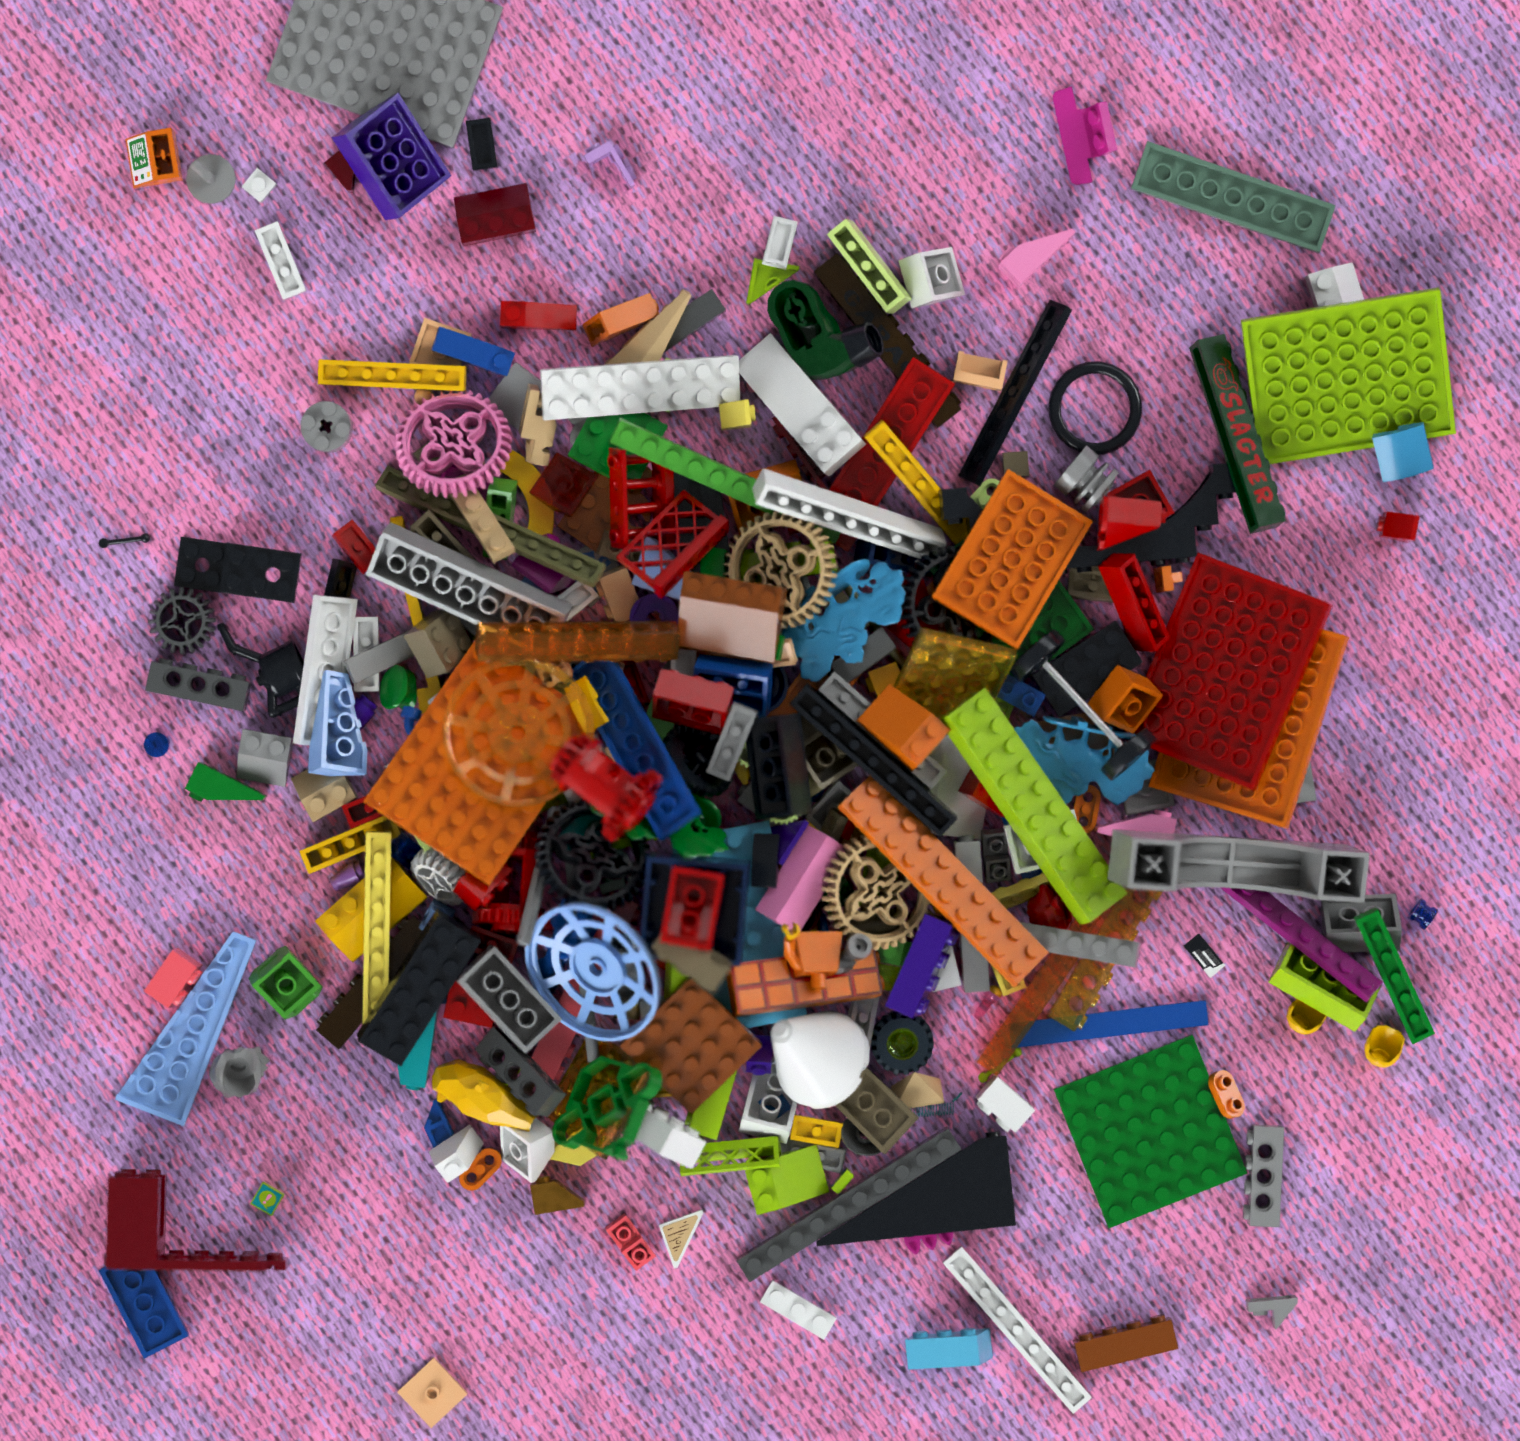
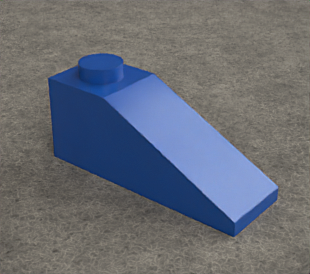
M440 326L431 348L432 351L501 376L508 375L515 355L512 351Z

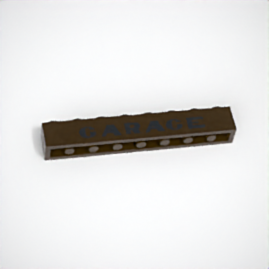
M836 253L814 271L813 274L854 326L865 322H871L875 325L884 344V352L879 357L897 380H899L913 357L928 366L931 364L922 352L919 355L913 349L915 345L913 340L907 333L901 334L897 329L900 325L892 314L886 315L875 297L871 296L866 290L867 287L863 281L851 271L852 267L844 256L840 257ZM953 391L948 395L932 420V424L936 429L961 410L959 407L961 401Z

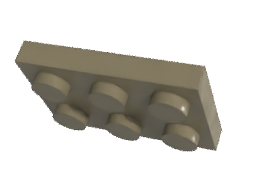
M866 1067L861 1072L860 1078L862 1081L856 1090L835 1106L883 1154H886L919 1117L869 1067Z

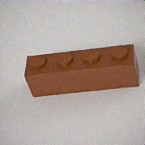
M1164 1314L1150 1317V1322L1141 1323L1140 1320L1126 1323L1125 1328L1117 1329L1116 1326L1103 1328L1100 1334L1092 1335V1332H1086L1077 1335L1078 1339L1073 1340L1081 1372L1179 1349L1171 1318H1165Z

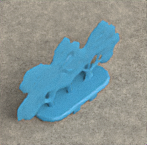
M867 559L855 561L836 573L838 575L837 578H831V582L835 583L836 586L835 588H828L832 596L824 597L827 602L829 601V606L823 615L818 616L813 613L814 618L812 620L806 618L805 624L794 628L788 625L787 629H783L781 635L785 636V639L792 638L797 658H802L800 663L801 678L810 679L811 682L821 680L831 670V664L835 655L840 656L846 663L862 662L864 655L862 646L866 644L868 632L864 628L865 624L871 621L880 625L897 623L900 620L902 613L901 605L904 602L906 593L901 586L904 580L902 570H891L886 563L878 562L870 570L868 579L858 580L869 570L870 562ZM875 579L876 584H871L869 581ZM812 585L805 590L807 595L804 597L801 607L812 598L817 587ZM851 585L853 588L851 597L844 603H837L834 597ZM864 585L872 588V592L869 594L863 593L858 586L863 588ZM855 592L859 594L857 599L854 598ZM810 622H812L814 626L813 630H810L808 627V624Z
M1043 716L1044 721L1057 725L1056 729L1050 733L1043 731L1041 726L1033 720L1024 723L1022 727L1014 728L1066 805L1072 801L1073 796H1080L1088 790V784L1092 781L1097 782L1100 791L1106 799L1114 805H1119L1126 801L1130 795H1135L1138 791L1142 790L1144 780L1150 779L1155 771L1148 763L1149 751L1147 750L1120 776L1110 781L1101 771V767L1112 757V749L1115 748L1116 751L1118 748L1110 739L1108 745L1101 750L1090 748L1087 744L1090 732L1105 734L1096 724H1088L1082 717L1072 716L1071 720ZM1104 722L1118 738L1131 739L1136 735L1112 729L1111 726ZM1063 727L1083 730L1082 738L1071 741L1065 740ZM1051 737H1055L1054 744L1049 743ZM1108 750V755L1103 756V752Z

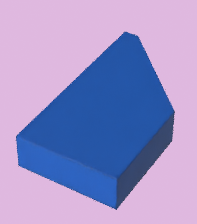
M437 1098L433 1101L424 1127L433 1148L455 1134Z

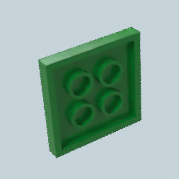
M646 413L588 417L567 456L609 478V466L607 463L609 447L621 448L610 443L609 440L620 418L659 436L664 435L668 425ZM626 450V455L634 454ZM648 463L626 465L627 480L641 478Z

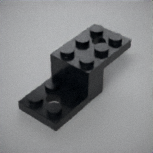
M181 537L174 586L295 603L302 554ZM200 558H206L209 561V569L205 572H199L196 569V562ZM270 568H277L280 571V578L276 582H270L266 577V573Z

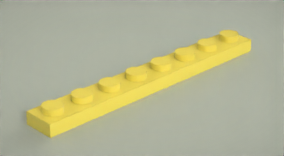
M391 831L365 832L362 1025L389 984Z

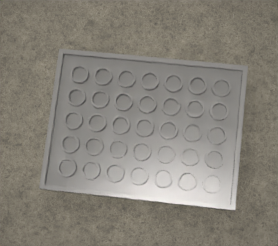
M294 0L266 82L358 115H363L395 93H399L428 140L454 148L504 8L485 0Z

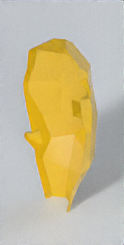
M456 1059L438 1065L432 1075V1089L437 1092V1101L442 1103L445 1100H449L462 1114L490 1125L507 1126L528 1132L533 1120L537 1117L526 1110L525 1106L527 1104L523 1100H519L511 1094V1087L509 1085L506 1086L483 1066Z

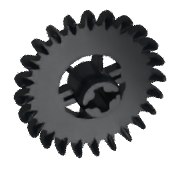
M676 725L667 732L666 737L663 738V744L685 784L690 789L691 794L695 795L698 792L700 797L707 796L710 798L720 796L729 788L733 778L730 781H726L706 772L719 738L710 741L711 732L703 736V730L698 729L695 732V728Z

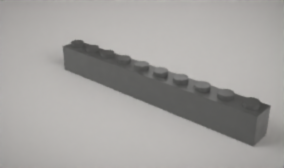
M946 1126L737 1257L738 1265L748 1281H753L962 1150Z

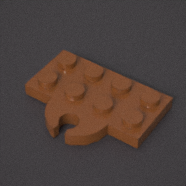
M646 467L641 478L651 477L652 470ZM596 471L593 472L557 525L558 528L594 552L597 551L604 530L609 532L611 530L609 478ZM643 488L634 489V491L627 490V505L648 502L647 498L641 493ZM651 512L639 513L643 516L645 522H650ZM632 514L628 515V529L641 528L632 526L629 522Z

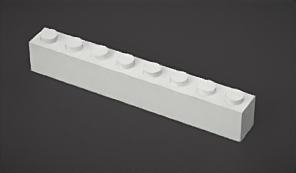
M762 468L752 488L757 505L921 559L923 554L929 555L930 550L935 549L938 551L939 547L947 545L942 528Z

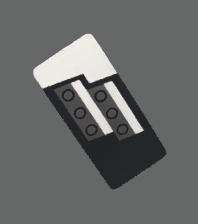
M1199 933L1184 945L1186 950L1210 978L1225 966Z

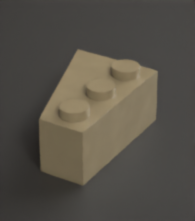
M661 934L651 947L655 950L654 955L665 962L669 960L676 965L675 969L685 976L689 975L696 980L700 987L712 993L715 992L733 965L731 961L712 948L711 951L660 943Z

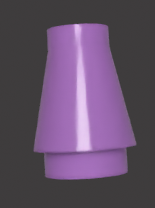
M353 861L335 876L331 877L330 882L334 890L338 891L358 884L365 878V865L362 861Z

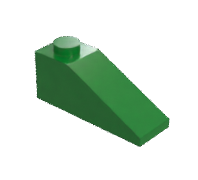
M202 762L197 763L185 787L186 790L190 791L188 796L202 802L203 798L206 800H265L267 797L262 792Z

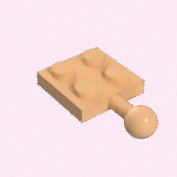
M424 318L409 364L462 366V361L432 351L431 348L439 326L470 337L472 334ZM417 389L414 394L415 402L418 405L423 404L422 397L430 400L431 393L434 394L433 391Z

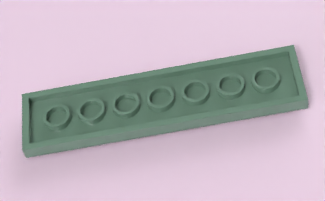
M1149 141L1146 142L1131 186V190L1316 253H1320L1336 206Z

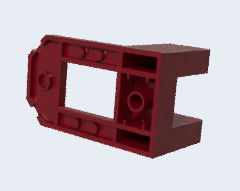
M121 1169V1171L114 1172V1176L108 1177L105 1269L267 1271V1269H272V1266H274V1270L280 1271L288 1268V1257H283V1253L270 1252L266 1256H259V1251H244L241 1255H234V1251L221 1250L219 1254L209 1255V1250H194V1254L184 1255V1250H169V1254H165L167 1174H161L160 1169H146V1172H140V1174H136V1169Z

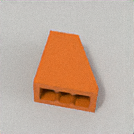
M648 293L603 310L582 324L591 346L594 347L645 325L659 314V307L656 300Z

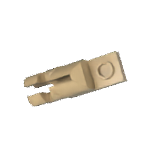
M528 383L518 432L521 438H527L525 461L535 465L548 466L551 453L546 447L550 448L553 446L557 424L555 420H543L542 410H536L541 408L542 405L538 385Z

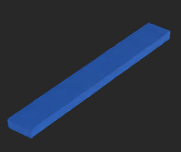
M1206 1000L1035 1021L1008 1023L1010 1047L1018 1048L1209 1025Z

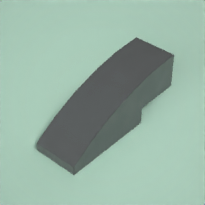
M713 289L686 306L664 352L726 312Z

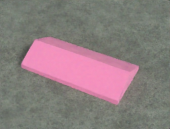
M808 825L778 872L777 888L767 889L755 911L780 926L784 923L787 924L788 931L792 930L794 921L799 926L801 932L825 893L821 888L828 886V882L823 881L822 878L830 876V873L826 871L827 867L833 868L834 866L830 859H839L836 851L845 852L843 845Z

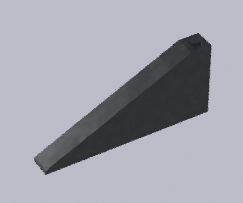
M1000 1131L985 1133L986 1138H980L817 1240V1246L1016 1226L1006 1136H1001Z

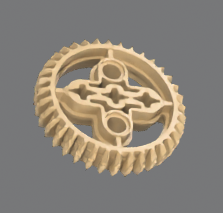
M774 511L772 515L764 513L763 518L756 516L755 523L753 521L746 522L748 529L745 527L739 528L742 536L735 534L733 538L737 543H729L728 545L733 551L732 553L726 552L725 554L726 557L730 558V562L723 564L725 567H729V572H725L723 575L741 580L743 554L750 541L759 533L755 549L760 563L748 569L743 580L755 582V577L760 574L762 584L787 588V593L790 592V589L793 590L790 597L786 594L784 607L791 608L792 612L783 614L781 629H787L788 624L792 628L797 627V622L805 624L806 618L812 620L814 618L813 612H821L819 604L822 606L828 604L824 597L832 596L828 588H835L836 586L835 583L831 582V578H837L838 576L836 573H832V568H837L838 565L831 563V559L836 558V554L828 552L833 548L832 544L825 545L829 537L827 535L820 536L823 530L822 528L814 529V523H807L805 520L784 513L780 514L778 511ZM777 526L794 528L806 535L814 544L815 549L813 550L808 545H797L787 549L783 538L777 533L769 532V528ZM770 543H773V547L770 548L771 551H768V548L771 546ZM803 553L806 557V562L803 566H800L798 557ZM819 556L820 579L817 589L812 598L801 607L805 597V589L800 577L810 573L815 568L817 557ZM780 566H783V570L778 574L777 571L780 570Z
M864 834L860 835L859 840L856 838L851 839L852 846L846 843L843 845L845 852L836 851L839 857L838 860L830 859V862L834 865L833 868H826L830 876L822 878L823 881L828 882L827 887L823 886L821 888L822 891L827 892V896L821 898L822 901L829 903L823 909L831 911L827 919L835 920L832 927L835 929L840 928L839 931H842V936L846 935V941L855 934H864L870 938L873 950H879L880 946L882 949L887 950L889 944L891 947H898V941L904 944L906 943V936L908 938L914 937L912 930L918 931L920 927L919 922H922L924 914H931V911L927 909L928 905L933 904L918 890L915 907L909 918L905 921L908 915V908L900 893L911 882L901 872L897 875L896 872L899 870L892 862L881 869L873 858L867 856L859 857V853L871 848H877ZM852 861L849 874L858 889L846 899L843 913L839 901V885L845 868ZM866 865L868 867V874L862 877L861 869ZM862 902V904L860 905L861 910L857 911V909H859L858 903ZM892 905H895L896 914L891 917L889 909ZM876 913L885 924L890 926L898 925L899 928L886 934H868L855 928L849 921L851 919L858 922L865 921Z

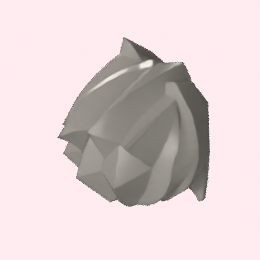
M239 1047L233 1051L225 1049L223 1053L213 1060L209 1070V1077L213 1086L221 1091L224 1097L236 1096L242 1098L244 1095L257 1091L260 1080L264 1076V1071L268 1069L266 1064L270 1060L261 1053L260 1047Z

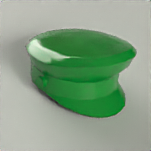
M399 665L390 667L384 674L380 685V702L385 709L397 707L402 709L403 706L414 708L417 701L414 673Z

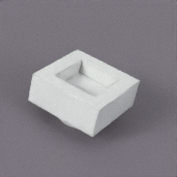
M256 168L241 187L262 203L277 184Z

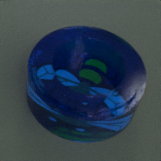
M159 732L149 734L144 741V749L152 757L165 755L170 747L167 736Z

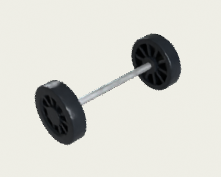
M1053 629L1038 640L1014 663L1010 673L1019 682H1023L1043 667L1118 748L1114 755L1101 767V771L1110 781H1113L1136 762L1156 742L1157 738L1148 728L1142 729L1125 743L1116 736L1048 662L1065 643L1063 636L1056 629Z

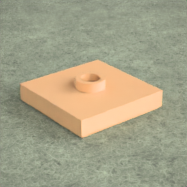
M435 1357L397 1391L430 1428L439 1422L468 1394Z

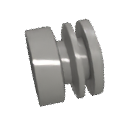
M1087 445L1053 485L1065 496L1074 489L1077 490L1078 494L1073 501L1075 504L1084 496L1087 499L1081 508L1084 512H1087L1091 507L1100 502L1101 498L1112 488L1115 478L1119 473L1116 469H1113L1106 477L1103 472L1110 465L1107 462L1098 469L1094 467L1099 455Z

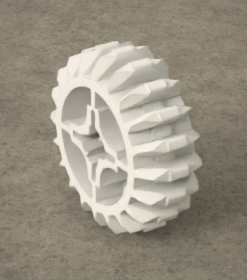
M433 848L426 852L420 849L411 861L410 870L413 872V878L417 880L416 883L423 888L422 891H426L429 896L434 897L436 901H441L444 905L454 906L464 902L453 890L467 871Z

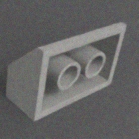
M1396 894L1365 895L1364 903L1321 900L1322 935L1345 953L1369 952L1353 917L1377 907L1397 951H1400L1402 927Z

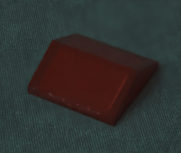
M556 452L549 465L530 490V494L550 509L571 517L597 480L598 475Z

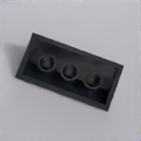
M800 713L755 718L746 739L756 820L813 813Z

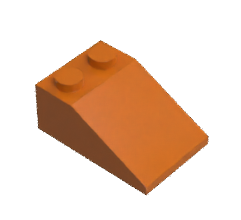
M890 684L856 720L911 771L923 762L950 731L933 713Z

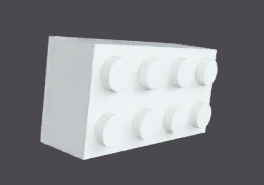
M611 1097L602 1110L603 1115L614 1108ZM648 1100L649 1106L636 1139L659 1155L692 1169L706 1144L704 1140L698 1137L700 1132L689 1126L684 1128L685 1122L674 1116L669 1118L670 1113L659 1106L654 1108L655 1103ZM627 1107L626 1116L614 1123V1125L624 1131L632 1108Z

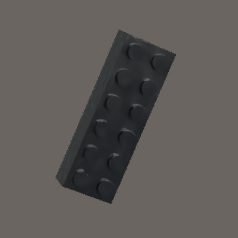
M436 909L358 1031V1042L397 1065L402 1066L480 944V934Z

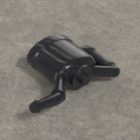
M224 623L218 624L217 629L220 631L227 649L234 656L238 655L259 663V676L256 677L259 686L264 685L267 689L269 717L282 716L283 713L298 707L304 660L295 642L291 639L285 642V644L261 654L236 644L227 630V626ZM296 690L297 697L279 705L277 704V697H283Z

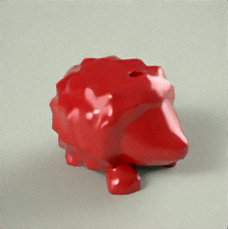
M1041 884L1038 893L1027 902V915L1031 924L1064 930L1069 927L1072 921V914L1058 893H1055L1048 885Z

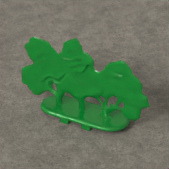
M698 792L695 795L692 794L702 814L670 836L673 848L684 858L712 856L715 852L728 850V846L724 843L727 835L724 830L719 828L722 818L719 809L710 800L700 797ZM591 805L590 809L593 813L603 817L605 816L597 808ZM646 816L632 830L625 831L631 840L642 839V837L649 839L658 838ZM691 827L699 830V832H694Z

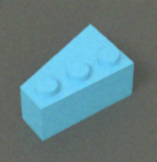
M966 1328L955 1332L947 1329L936 1331V1334H928L927 1331L913 1332V1336L905 1340L908 1370L980 1366L993 1358L990 1328Z

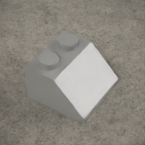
M242 729L236 778L286 787L294 744L293 738Z

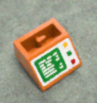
M172 128L147 131L125 139L134 189L183 181L176 135Z

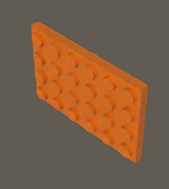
M1007 469L931 597L1017 650L1093 521Z

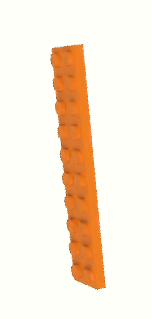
M869 776L838 806L852 823L1013 987L1017 986L1049 953L942 842L874 778Z

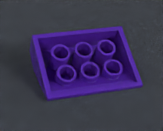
M395 93L331 137L385 220L400 218L452 176L399 93Z

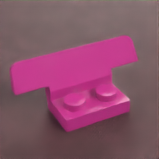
M1071 86L1056 91L1053 94V102L1070 180L1075 185L1089 184L1093 181L1088 159L1108 155L1117 150L1107 101L1077 110Z

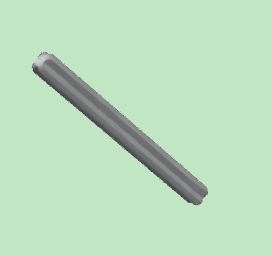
M551 806L548 810L547 818H553L552 813L555 810L560 812V808ZM550 847V860L554 851L553 847ZM535 867L517 937V943L523 946L531 944L545 886H542V882L546 878L538 877V873L542 869Z

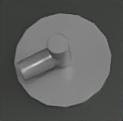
M208 154L200 156L192 162L187 170L186 182L188 190L194 198L203 203L214 204L222 202L230 196L235 188L236 176L234 168L228 160L219 155Z

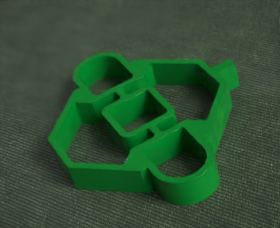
M600 1056L579 1071L565 1108L566 1112L560 1115L553 1125L552 1136L554 1141L569 1149L584 1146L622 1161L629 1159L626 1148L635 1143L649 1106L648 1100L653 1098L662 1086L663 1078L660 1070L646 1063H638L631 1066L604 1056ZM610 1064L619 1066L620 1070L617 1075L619 1088L606 1084L588 1097V1106L583 1104L592 1077ZM649 1072L647 1085L634 1095L631 1083ZM611 1097L614 1108L603 1115L600 1104ZM627 1107L632 1108L622 1136L605 1148L594 1146L598 1135L595 1124L608 1128L626 1116ZM578 1118H581L583 1129L566 1140V1131L569 1125Z

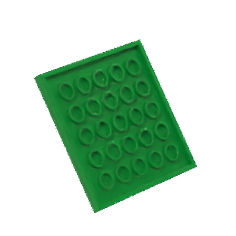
M1192 1034L1053 1089L1108 1228L1248 1174L1227 1120L1221 1114L1209 1089V1075Z

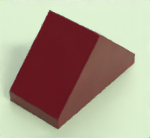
M339 150L324 163L349 193H354L356 175Z

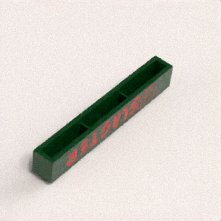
M1225 334L1199 339L1189 349L1249 533L1253 534L1277 528L1286 521L1285 509L1280 504L1277 495V485L1272 480L1269 471L1270 464L1262 450V439L1257 434L1254 425V415L1249 410L1246 401L1247 394L1239 380V369L1234 364L1231 355V345L1226 340Z

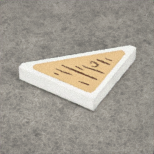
M702 1209L659 1224L674 1269L678 1268L703 1215Z

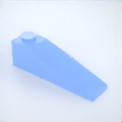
M330 670L323 671L309 747L308 773L325 776L366 775L367 746L366 742L362 740L360 732L362 726L360 719H357L354 708L355 698L348 673Z

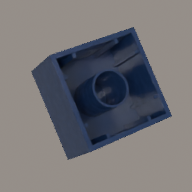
M650 852L646 861L640 938L648 947L653 959L661 960L654 955L655 950L651 947L662 932L674 866L725 876L711 948L733 963L732 966H741L744 953L751 860L710 856L684 858L680 854Z

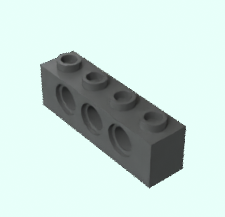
M158 658V662L151 661L145 691L246 711L251 682L246 681V676L232 673L231 678L221 676L222 671L207 668L205 673L197 671L198 666L183 663L182 667L172 666V660ZM172 672H178L181 677L180 683L176 686H172L168 680ZM197 677H202L205 681V687L201 691H196L193 687V681ZM221 682H226L229 685L230 690L226 696H220L217 692V687Z
M492 1027L475 1048L481 1056L479 1058L480 1061L487 1067H492L495 1070L496 1078L511 1087V1094L517 1099L523 1100L527 1104L525 1106L526 1110L532 1115L549 1117L567 1095L530 1055L522 1052L500 1028Z

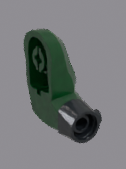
M796 280L784 281L773 289L768 298L767 312L771 321L777 327L788 353L810 380H825L848 373L857 367H863L881 356L884 352L882 337L871 322L851 326L840 331L838 323L826 310L817 291L808 283Z

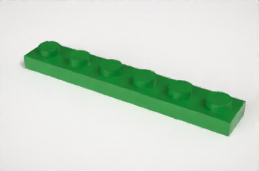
M1377 907L1353 917L1411 1043L1415 1044L1434 1035L1435 1032Z

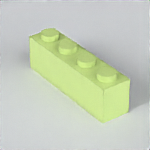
M845 219L827 234L886 313L894 314L912 299L854 221Z

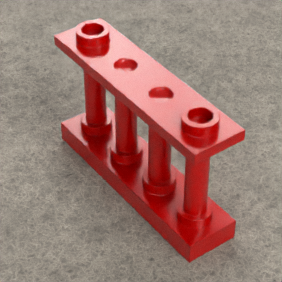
M609 447L607 458L610 481L611 530L609 538L611 547L624 549L628 545V540L634 539L644 529H628V515L653 512L654 519L674 500V471L652 462L651 477L627 480L626 465L650 463L652 461L636 454L626 455L625 449ZM652 487V502L627 505V490ZM675 518L664 519L661 522V529L675 528ZM675 534L661 535L662 544H675ZM648 535V536H647V537L656 538V539L659 541L658 535Z

